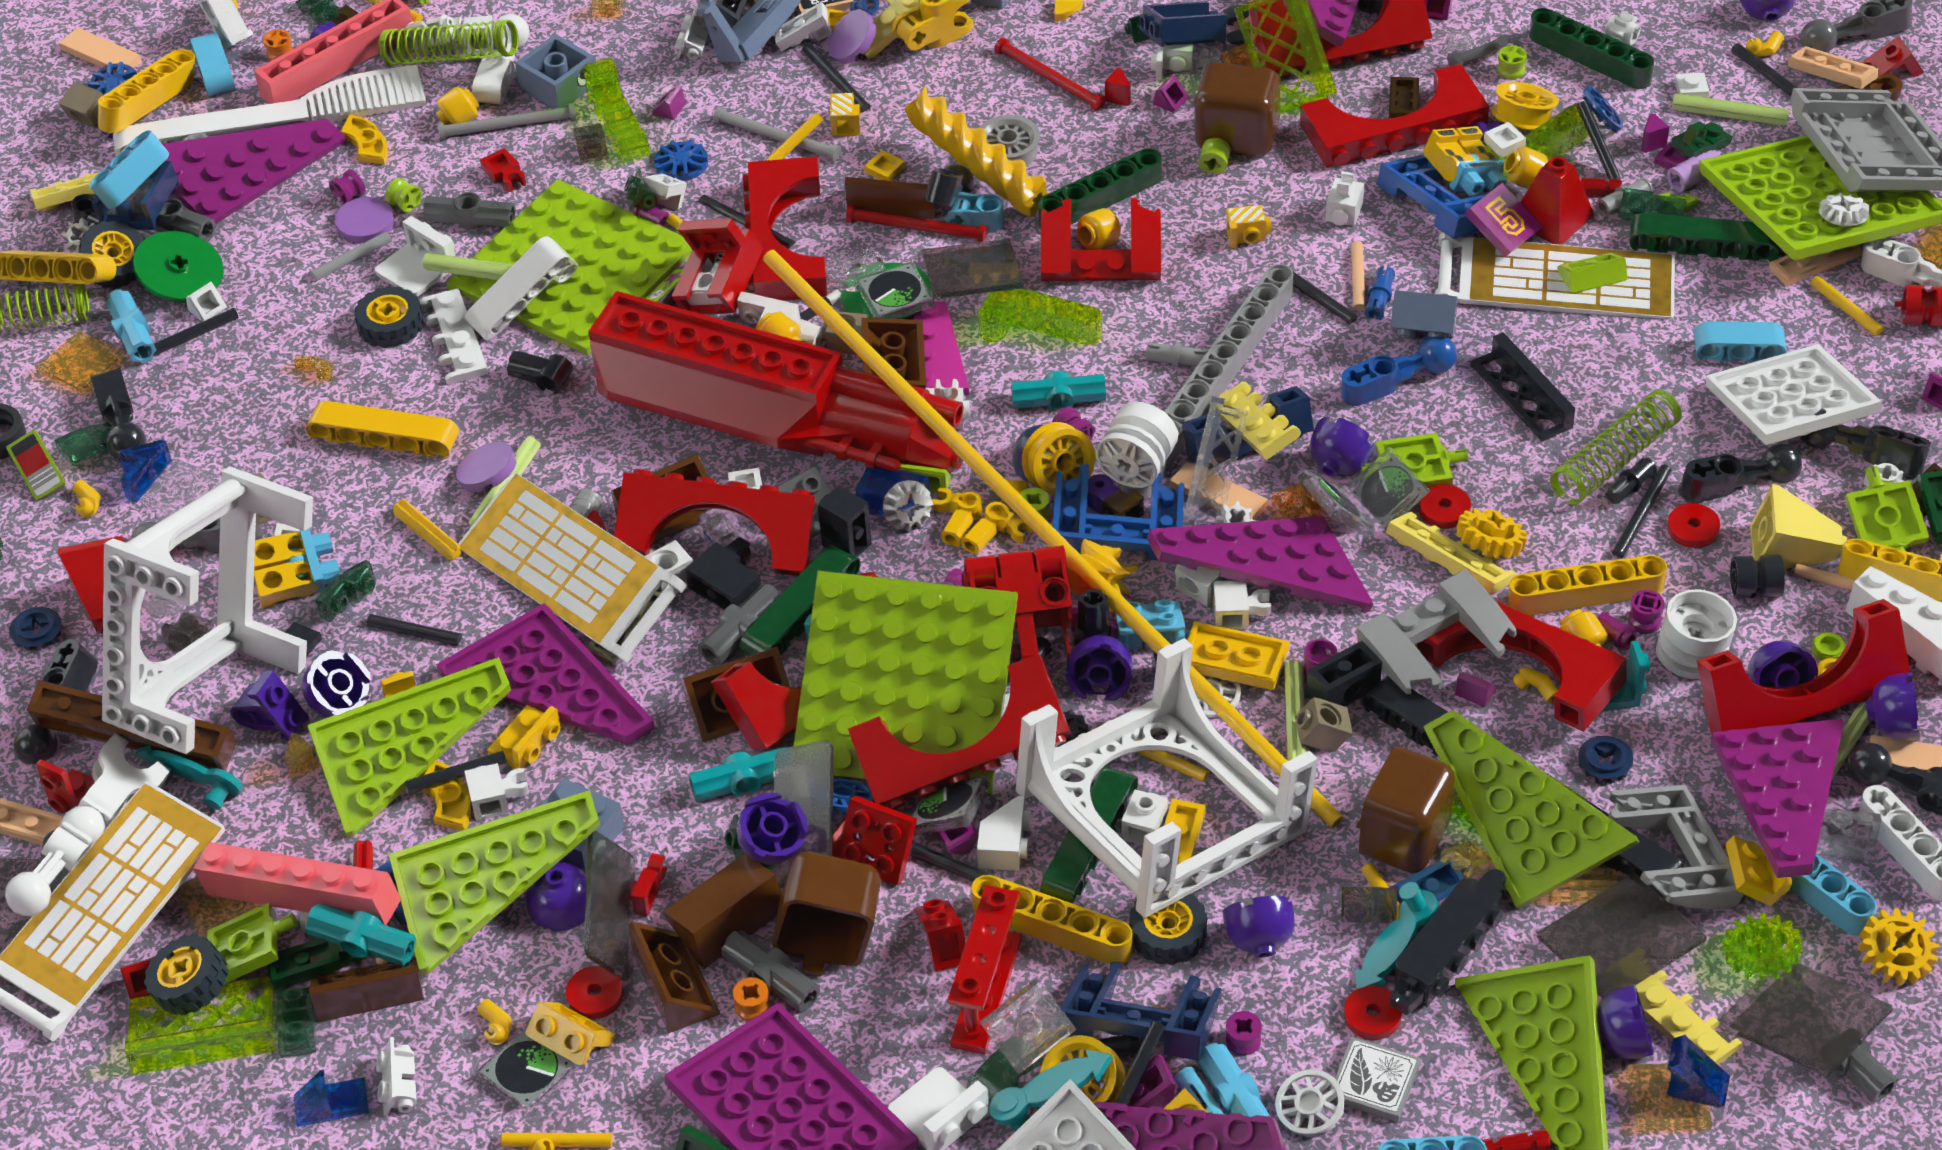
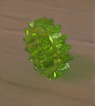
M1761 913L1759 919H1754L1749 914L1746 915L1747 922L1743 923L1735 920L1734 929H1726V938L1722 940L1726 964H1732L1734 973L1744 970L1745 978L1747 979L1752 977L1753 974H1758L1760 981H1764L1767 974H1771L1772 977L1778 979L1779 971L1783 970L1786 973H1791V964L1799 965L1800 954H1803L1800 930L1793 929L1791 920L1781 923L1780 915L1778 914L1772 919H1767L1766 913Z

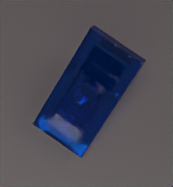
M157 440L118 452L123 471H125L120 480L126 499L137 503L172 460L166 441Z
M1686 1035L1673 1038L1667 1069L1671 1071L1667 1091L1668 1096L1717 1108L1724 1107L1730 1075Z
M322 1069L294 1094L297 1127L370 1113L365 1077L328 1084L325 1071Z

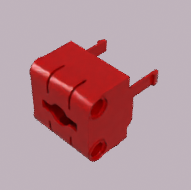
M1064 545L1033 549V552L1025 550L997 554L996 557L989 555L964 559V569L961 573L962 586L1018 593L1015 620L1017 622L1022 660L1039 653L1035 629L1061 625L1068 661L1071 652L1067 628H1069L1072 620V601Z

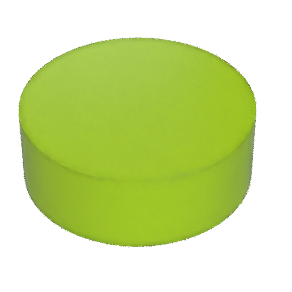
M1831 632L1820 633L1813 639L1811 651L1814 657L1820 661L1827 658L1838 659L1846 647V642L1838 634Z

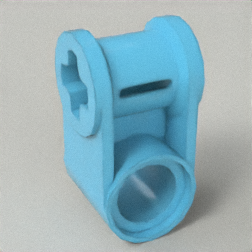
M960 192L957 195L955 205L952 206L951 211L946 216V222L979 227L980 224L987 225V232L998 231L1004 226L1002 199L994 194L984 195Z

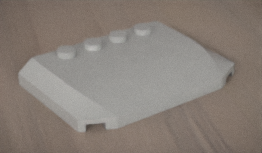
M1793 88L1790 98L1793 117L1849 192L1907 193L1926 190L1942 191V142L1911 104L1906 101L1895 102L1891 100L1892 93L1888 90Z

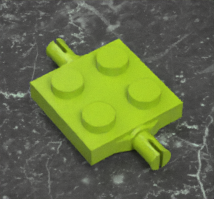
M1437 432L1376 441L1375 452L1378 462L1366 463L1362 470H1360L1361 477L1370 476L1386 460L1394 455L1425 489L1439 484L1453 485L1450 464L1468 462V452L1466 448L1448 451L1441 444Z
M1878 466L1866 468L1864 471L1870 486L1860 491L1847 493L1845 497L1857 538L1905 551L1910 546L1928 543L1929 534L1911 481L1907 480L1898 483L1882 482Z
M266 903L207 930V939L212 942L227 961L228 975L225 979L226 983L278 960V938L281 933L298 927L296 916L290 913L276 920V911L270 903Z

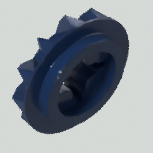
M35 607L17 615L10 625L9 633L16 647L23 646L29 651L32 647L36 646L41 650L43 644H54V638L62 635L61 626H63V623L56 611L46 607ZM35 622L40 626V632L37 634L33 633Z
M1592 737L1581 745L1578 752L1579 767L1585 770L1586 777L1593 775L1597 777L1598 782L1602 779H1610L1614 783L1618 777L1626 778L1628 771L1633 766V753L1625 742L1615 737ZM1600 756L1602 758L1612 756L1611 764L1608 762L1598 764Z

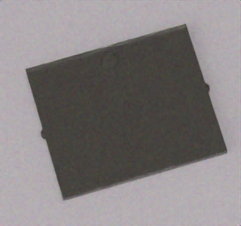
M1010 239L921 249L933 299L1024 288V282Z
M1636 873L1631 874L1538 931L1536 935L1560 960L1590 955L1595 962L1597 994L1601 998L1618 988L1639 984L1707 941V936L1682 915L1673 904L1668 903L1650 885L1645 884Z
M1783 956L1719 1020V1025L1727 1031L1828 1078L1893 1011V1007L1891 1004Z

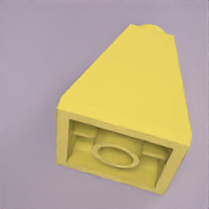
M1775 484L1771 485L1750 524L1752 556L1755 561L1761 555L1780 554L1784 569L1794 568L1796 564L1807 566L1835 561L1838 555H1842L1844 543L1847 541V536L1842 535V527Z

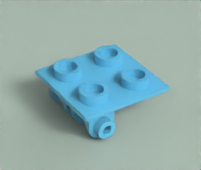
M1169 599L1157 600L1153 604L1129 602L1158 632H1161V635L1170 644L1185 638L1184 630H1186L1180 602H1174ZM1115 613L1119 630L1118 641L1128 650L1142 649V639Z

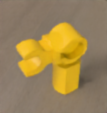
M939 488L938 496L944 500L932 499L934 504L932 509L937 512L951 511L953 514L941 532V539L946 544L959 547L962 538L968 533L973 522L983 514L981 497L975 492H957V494H953L948 488Z
M992 502L985 509V518L979 519L962 538L961 546L964 550L977 556L993 539L997 531L1003 534H1010L1011 538L1017 543H1024L1026 534L1020 532V530H1026L1030 533L1033 530L1022 519L1016 518V515L1009 511L1007 505L1001 502Z

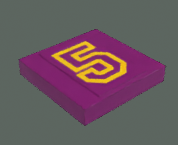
M1503 183L1464 213L1505 258L1543 227Z

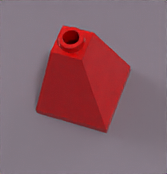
M1554 156L1539 170L1520 202L1543 226L1535 235L1552 244L1562 245L1594 216L1575 166L1568 163L1563 157Z
M123 535L58 548V554L69 581L95 631L103 634L104 543L112 538L125 543Z

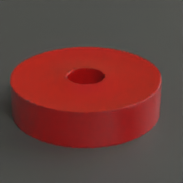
M1439 484L1426 489L1427 492L1420 497L1419 513L1422 519L1431 526L1435 525L1443 529L1457 527L1460 515H1463L1465 510L1469 512L1471 510V500L1468 494L1461 488L1448 484Z
M1687 503L1677 506L1671 511L1668 517L1667 531L1670 537L1682 546L1702 548L1716 541L1719 536L1721 523L1718 515L1711 508L1702 504ZM1690 524H1695L1698 527H1692Z
M590 966L579 970L570 978L566 986V997L570 1009L588 1019H599L612 1014L618 1009L624 997V990L621 978L615 971L604 966ZM592 990H600V993L596 995L589 994Z
M1364 986L1353 991L1347 997L1344 1005V1020L1347 1027L1355 1035L1369 1040L1384 1039L1395 1033L1401 1024L1402 1013L1389 1006L1392 992L1380 986ZM1369 1010H1375L1379 1014L1373 1016L1369 1015L1367 1012Z

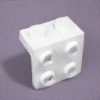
M410 216L402 222L407 244L376 266L375 272L378 277L394 287L398 286L405 290L408 289L418 297L449 274L425 270L422 263L425 253L455 256V245L449 236L434 230L426 222H421Z
M937 1067L890 1103L888 1109L919 1138L918 1142L926 1150H944L989 1114L988 1089L978 1080L966 1089L944 1068Z

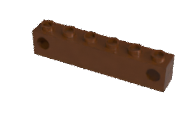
M38 680L27 707V712L35 725L105 743L117 733L129 741L125 748L137 750L150 745L152 750L181 756L208 769L218 768L226 771L237 743L229 727L195 719L194 749L184 754L102 721L101 695Z

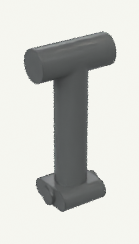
M1500 36L1496 40L1462 53L1454 50L1447 55L1449 66L1462 64L1463 66V64L1491 53H1497L1501 48L1507 46L1508 39L1505 36Z

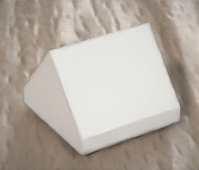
M212 282L186 297L188 311L202 322L227 308Z

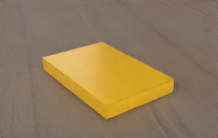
M1194 621L1186 639L1193 645L1191 665L1201 675L1273 691L1290 649V641Z

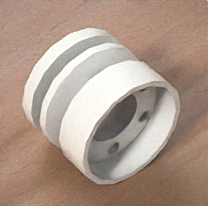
M1129 402L1120 408L1097 446L1096 460L1100 468L1116 482L1132 488L1147 487L1153 484L1178 441V430L1174 421L1164 411L1154 405L1144 402Z
M1701 589L1686 590L1676 594L1668 603L1656 646L1658 659L1666 669L1678 676L1700 679L1696 660L1729 650L1737 623L1734 608L1726 599L1716 593Z

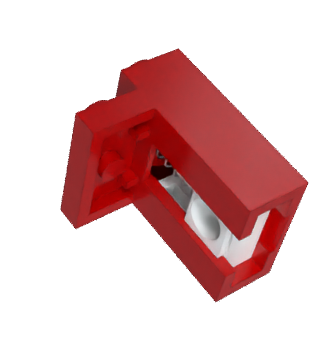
M732 218L682 221L678 231L692 251L674 289L672 298L681 309L703 315L736 313L738 308L737 299L741 291L745 292L762 253L763 246L750 228L739 229Z

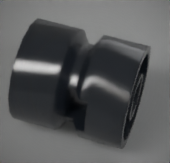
M1761 555L1757 561L1752 556H1733L1730 562V584L1733 598H1753L1756 593H1759L1762 598L1782 597L1785 587V572L1781 555Z

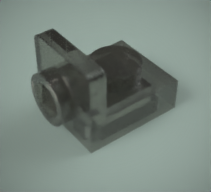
M601 123L572 128L581 164L609 158Z
M184 612L175 625L164 623L161 631L166 646L173 652L179 653L210 632L214 625L212 620Z

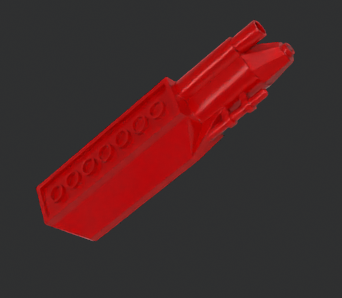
M616 291L588 331L598 393L608 400L780 449L822 456L824 452L836 455L837 459L843 461L851 459L865 463V467L871 469L880 467L890 471H898L901 464L945 469L951 474L955 469H959L963 463V460L879 376L844 367L841 352ZM911 385L951 426L957 427L964 411L962 402L933 395L927 389Z

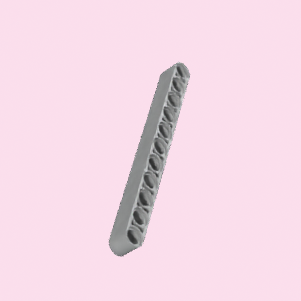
M1275 264L1266 270L1164 411L1175 423L1178 430V441L1160 470L1163 473L1162 478L1185 447L1182 422L1209 414L1212 409L1210 404L1218 399L1219 395L1226 390L1293 295V270L1289 266ZM1124 485V492L1129 495L1136 491L1145 499L1151 495V485L1144 488H1132Z

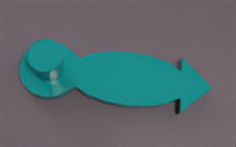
M150 745L139 748L135 752L136 756L151 766L160 761L171 768L170 773L201 784H211L212 788L204 796L203 802L214 810L222 808L223 801L228 793L238 796L244 788L241 781L227 771L218 768L207 769L181 756L152 750Z
M1408 882L1400 888L1399 895L1403 900L1400 906V917L1389 924L1373 942L1363 961L1362 970L1354 968L1357 989L1364 986H1380L1386 983L1383 977L1396 967V960L1416 937L1418 926L1426 924L1439 908V902L1432 892L1421 890L1415 882Z
M1086 1050L1088 1057H1078L1057 1064L1033 1078L1024 1088L1009 1087L1003 1089L991 1100L989 1112L995 1122L1000 1125H1010L1012 1130L1016 1132L1030 1118L1027 1113L1030 1107L1043 1106L1070 1079L1079 1089L1088 1084L1094 1076L1097 1082H1099L1112 1061V1056L1107 1053Z

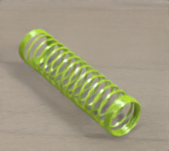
M509 19L498 20L495 23L493 21L488 23L482 21L479 24L474 22L471 25L469 23L464 25L458 23L455 26L452 24L448 26L441 25L440 27L435 25L432 28L426 26L424 29L421 27L416 29L411 27L408 30L402 28L400 31L398 29H386L379 38L380 56L385 64L389 66L407 63H428L430 61L467 60L470 58L483 59L494 56L509 57L515 55L519 46L517 28ZM505 23L509 27L511 33V48L509 53L506 51L508 35ZM482 24H484V25L486 26V27H485V32H484L485 42H486V46H487V48H488V51H487L486 54H485L484 51H483L484 36H483L482 28L480 27ZM489 24H493V25H494V26H493V32H492V33H493L494 45H495V47H496V50H495L494 53L491 51L492 36H491L490 28H489V26H488ZM474 25L478 26L476 32L477 43L480 49V52L478 54L475 52L476 36L473 29ZM458 26L462 27L460 36L456 29ZM465 26H469V27H470V28H469L468 36H467L466 29L464 28ZM450 27H453V28H454V29H453V34H452V36H451V33H450V31H449V28H450ZM434 28L438 29L436 37L433 32ZM441 28L446 29L444 37L442 31L440 30ZM503 28L505 31V46L502 39ZM419 29L422 30V32H421V43H420L419 34H418V32H417V30H419ZM426 29L430 30L429 37H427V34L425 32ZM487 29L489 33V44L487 40ZM411 30L414 31V33H413V42H412L411 34L409 33V31H411ZM479 30L481 33V45L479 41ZM402 31H406L405 41L401 33ZM455 31H456V34H457V41H458L457 47H456V43H455ZM463 31H464V34H465V41H466L465 46H464V42H463ZM471 31H472V34H473V41H474V42H473V45H472V41H471ZM439 32L442 40V49L439 44ZM447 32L449 35L450 47H448L447 43ZM389 33H391L389 47L394 58L393 62L389 59L386 50V39ZM431 33L434 39V51L431 44ZM423 35L426 39V51L423 45ZM392 36L396 45V56L392 49ZM408 36H409V39H410V46H411V47H410V52H409L408 44H407V37H408ZM415 36L418 39V52L415 45ZM468 37H469V44H470V47H471V49H472V52H471L470 55L467 53ZM436 38H437L438 50H439V52H440V56H439V57H437V56L435 55V52H436ZM444 38H445L446 49H447V51H448V55H447L446 57H445L444 54H443V51H444ZM452 38H453L454 49L456 50L455 56H453V55L451 54V50H452ZM460 38H461L462 48H463V50H464L463 55H461V54L459 53V49H460ZM429 46L432 52L431 58H429L427 55ZM405 47L409 55L407 60L404 58ZM413 47L417 55L415 59H413L411 56L413 52ZM421 47L424 53L423 59L419 56Z
M65 285L64 296L68 317L70 315L74 322L78 320L80 322L88 321L89 317H86L85 311L86 309L89 311V300L85 285H73L76 319L71 312L69 289ZM55 286L54 295L58 314L64 323H68L69 319L65 320L62 315L59 289ZM45 287L44 294L48 315L52 322L58 325L59 316L56 322L51 312L50 293L48 288ZM36 288L35 301L39 320L41 319L42 323L48 326L50 322L49 320L47 323L44 321L40 293ZM26 290L25 300L29 318L33 325L38 327L40 323L36 324L33 319L31 297L29 291ZM16 291L15 300L20 321L25 328H29L30 320L29 324L26 325L22 317L20 293ZM6 292L5 298L10 324L12 323L15 329H19L21 327L20 323L17 327L13 320L10 294ZM0 297V322L4 329L9 331L11 326L7 328L3 321V308Z
M1661 389L1653 390L1629 412H1626L1616 422L1612 423L1609 428H1606L1603 433H1600L1589 444H1586L1583 449H1580L1570 460H1567L1551 473L1550 483L1554 493L1560 498L1564 496L1563 494L1567 495L1561 487L1558 478L1559 473H1562L1568 487L1572 488L1566 476L1576 484L1579 490L1578 494L1580 495L1579 499L1571 498L1572 500L1568 504L1579 505L1591 494V491H1595L1598 486H1602L1604 481L1609 480L1611 475H1615L1618 470L1624 467V464H1628L1637 454L1642 453L1644 448H1648L1650 443H1654L1664 432H1667L1670 427H1673L1681 420V407L1675 397ZM1652 398L1663 401L1670 408L1674 421H1669L1665 411L1659 405L1653 403ZM1654 406H1656L1664 414V416L1666 417L1665 420L1667 421L1665 422L1666 424L1661 422V419L1659 418L1661 416L1656 411ZM1638 408H1641L1642 414L1637 412ZM1643 409L1647 410L1650 416L1659 422L1661 430L1655 429L1653 423L1645 416ZM1637 414L1642 416L1647 424L1652 426L1654 435L1650 434L1645 426L1639 422ZM1628 419L1629 424L1624 423V420ZM1631 420L1636 422L1646 432L1648 440L1641 437L1639 432L1632 426ZM1618 424H1622V429L1617 428ZM1624 425L1631 428L1632 432L1639 437L1641 446L1634 442L1632 437L1626 432ZM1611 430H1615L1616 435L1612 434ZM1618 431L1624 433L1627 439L1633 443L1635 451L1631 450L1632 453H1635L1633 456H1631L1626 443L1620 438ZM1605 435H1609V440L1605 439ZM1611 436L1617 438L1625 446L1628 456L1624 455L1623 457L1620 449L1613 443ZM1599 440H1602L1603 446L1598 444ZM1605 441L1611 444L1620 454L1622 462L1618 461L1621 464L1620 467H1618L1617 459L1607 449ZM1593 445L1596 446V451L1591 449ZM1598 446L1612 457L1615 467L1611 466L1601 455ZM1585 451H1589L1590 457L1585 455ZM1592 452L1605 462L1609 472L1604 471L1594 460ZM1579 456L1583 457V462L1578 460ZM1585 457L1591 460L1601 471L1602 478L1598 477L1602 480L1600 483H1598L1597 475L1588 466ZM1572 462H1576L1577 468L1572 466ZM1579 463L1592 473L1596 483L1591 482L1581 471ZM1572 468L1578 471L1582 475V477L1585 478L1589 488L1585 487V484L1582 481L1581 477L1576 472H1574Z

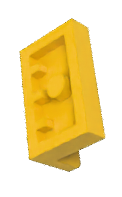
M526 705L487 749L488 755L503 750L507 760L506 765L514 769H524L528 763H534L540 755L541 748L548 740L553 741L560 732L561 726L558 710L550 706L544 713Z
M1735 835L1727 841L1725 845L1737 891L1768 906H1772L1781 896L1788 892L1792 885L1791 877H1776L1763 848L1753 841H1746Z
M538 1002L525 1031L527 1037L577 1065H585L591 1051L595 1050V1047H608L616 1033L559 1002Z

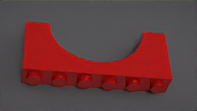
M1283 0L1257 3L1249 8L1261 68L1271 69L1279 77L1290 75L1289 70L1299 68L1300 73L1317 69L1316 64L1326 63L1327 67L1344 64L1343 59L1351 57L1354 58V62L1371 58L1370 53L1380 52L1381 56L1398 53L1397 48L1405 46L1408 47V51L1425 47V42L1433 38L1425 0H1384L1383 7L1376 21L1365 32L1346 38L1341 47L1301 28L1290 17Z
M1462 64L1434 70V97L1425 106L1410 114L1388 119L1362 118L1340 110L1328 98L1300 105V126L1325 167L1329 168L1336 165L1343 166L1348 162L1363 158L1370 159L1375 155L1390 151L1397 152L1402 148L1417 144L1424 145L1428 142L1432 130L1475 126L1477 122L1488 124L1489 105Z
M818 157L747 162L748 174H743L744 192L749 191V194H743L745 212L750 211V213L744 214L745 228H750L763 246L762 253L748 283L749 293L755 292V295L781 301L801 299L763 261L768 251L775 250L821 297L827 296L825 257L807 256L793 252L780 244L770 230L778 216L789 206L806 198L821 196Z
M633 469V473L624 472L614 537L643 556L649 554L656 536L672 520L696 510L721 509L747 518L765 534L771 547L772 569L775 574L799 576L809 566L818 505L816 497L811 496L810 491L792 489L791 493L779 492L778 487L771 485H760V489L747 488V484L740 481H728V485L715 484L716 480L708 477H697L696 481L684 480L683 475L676 473H665L664 477L652 476L651 471L644 469Z
M875 572L858 574L862 576L877 577ZM751 662L737 663L711 681L752 750L766 749V751H770L783 743L782 737L788 732H796L802 686L790 688L775 684L762 676Z
M1885 599L1853 609L1852 632L1842 654L1824 673L1801 685L1788 688H1768L1757 685L1748 677L1742 660L1728 650L1696 660L1711 734L1712 732L1732 729L1738 730L1802 723L1808 717L1820 713H1832L1838 707L1850 703L1865 702V700L1872 696L1873 688L1880 680L1890 675L1910 672L1900 610Z
M1496 601L1517 632L1515 637L1505 633L1499 642L1505 646V649L1521 652L1535 658L1553 672L1560 683V687L1554 695V719L1584 732L1627 680V658ZM1460 621L1415 644V647L1424 658L1437 667H1440L1447 660L1460 653L1487 648Z
M1038 653L1007 666L1010 675V697L1003 716L985 737L964 749L949 753H926L914 750L896 740L880 716L848 728L875 803L895 810L906 805L905 799L917 794L919 798H925L937 793V787L950 782L951 786L969 780V774L982 769L983 773L997 770L1002 767L1001 761L1014 757L1015 761H1018L1022 717L1049 704L1058 712L1055 746L1066 742L1065 736L1072 733L1041 655Z

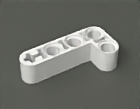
M545 236L539 239L467 311L465 319L484 340L488 341L500 333L553 279L558 283L569 279L577 270L578 264L556 241L549 236Z
M1881 785L1869 786L1862 795L1858 812L1860 822L1931 897L1942 901V843L1891 790Z

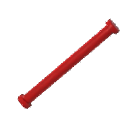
M1002 37L996 42V53L1000 55L1004 53L1090 104L1091 109L1094 111L1099 110L1105 105V96L1094 94L1012 46L1008 39Z
M849 205L846 211V222L853 223L855 220L977 239L981 243H984L987 235V225L980 224L979 227L861 210L856 209L855 205Z

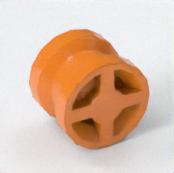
M272 30L263 37V44L267 49L266 56L270 61L293 49L291 36L286 30Z
M748 977L735 985L733 988L734 1007L736 1014L741 1019L750 1021L770 1008L769 991L766 983L761 979Z

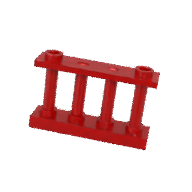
M985 885L947 999V1004L961 1007L950 1041L951 1048L986 1055L1022 942L1021 933L1009 931L1019 901L1020 891Z

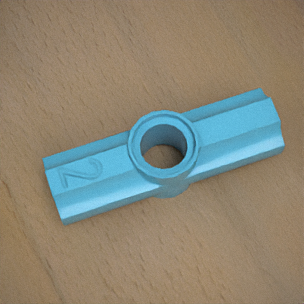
M120 289L109 293L106 304L113 318L111 323L122 344L125 346L128 355L133 362L138 361L144 364L152 360L153 354L157 350L149 335L151 330L139 307L137 308L134 298L129 291H121Z
M1215 1042L1206 1046L1197 1064L1212 1086L1215 1101L1217 1104L1221 1103L1226 1112L1224 1114L1237 1113L1248 1117L1255 1115L1270 1116L1260 1101V1093L1253 1077L1248 1072L1242 1073L1225 1044H1217Z

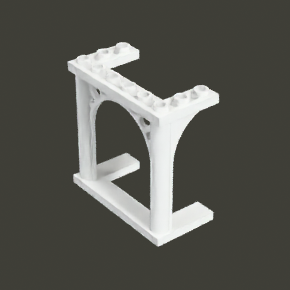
M229 466L222 471L220 485L126 543L114 538L104 543L102 721L187 754L194 749L195 719L165 708L169 698L187 683L234 651H239L296 674L301 673L306 666L307 641L252 620L256 514L296 529L307 530L312 526V496ZM220 518L217 627L173 657L162 662H150L140 647V609L144 594L147 590L189 607L198 601L199 571L174 562L169 552L179 543Z
M1185 638L1171 645H1166L1158 651L1152 701L1140 707H1135L1129 712L1109 720L1087 733L1080 734L1077 738L1059 747H1055L1058 712L1050 704L1037 711L1028 713L1022 717L1016 792L1020 796H1025V799L1034 795L1137 896L1136 910L1144 918L1305 833L1318 758L1310 751L1282 764L1279 788H1277L1216 731L1199 704L1190 679L1193 645ZM1163 729L1168 733V736L1163 740H1156L1151 736ZM1176 736L1179 738V742H1181V744L1175 743ZM1144 750L1169 751L1192 758L1206 766L1263 820L1177 865L1181 829L1173 821L1144 836L1141 858L1098 815L1091 801L1090 787L1098 771L1117 757ZM1076 774L1081 776L1084 780L1080 782H1068L1064 779ZM1080 792L1081 795L1076 797L1074 793Z

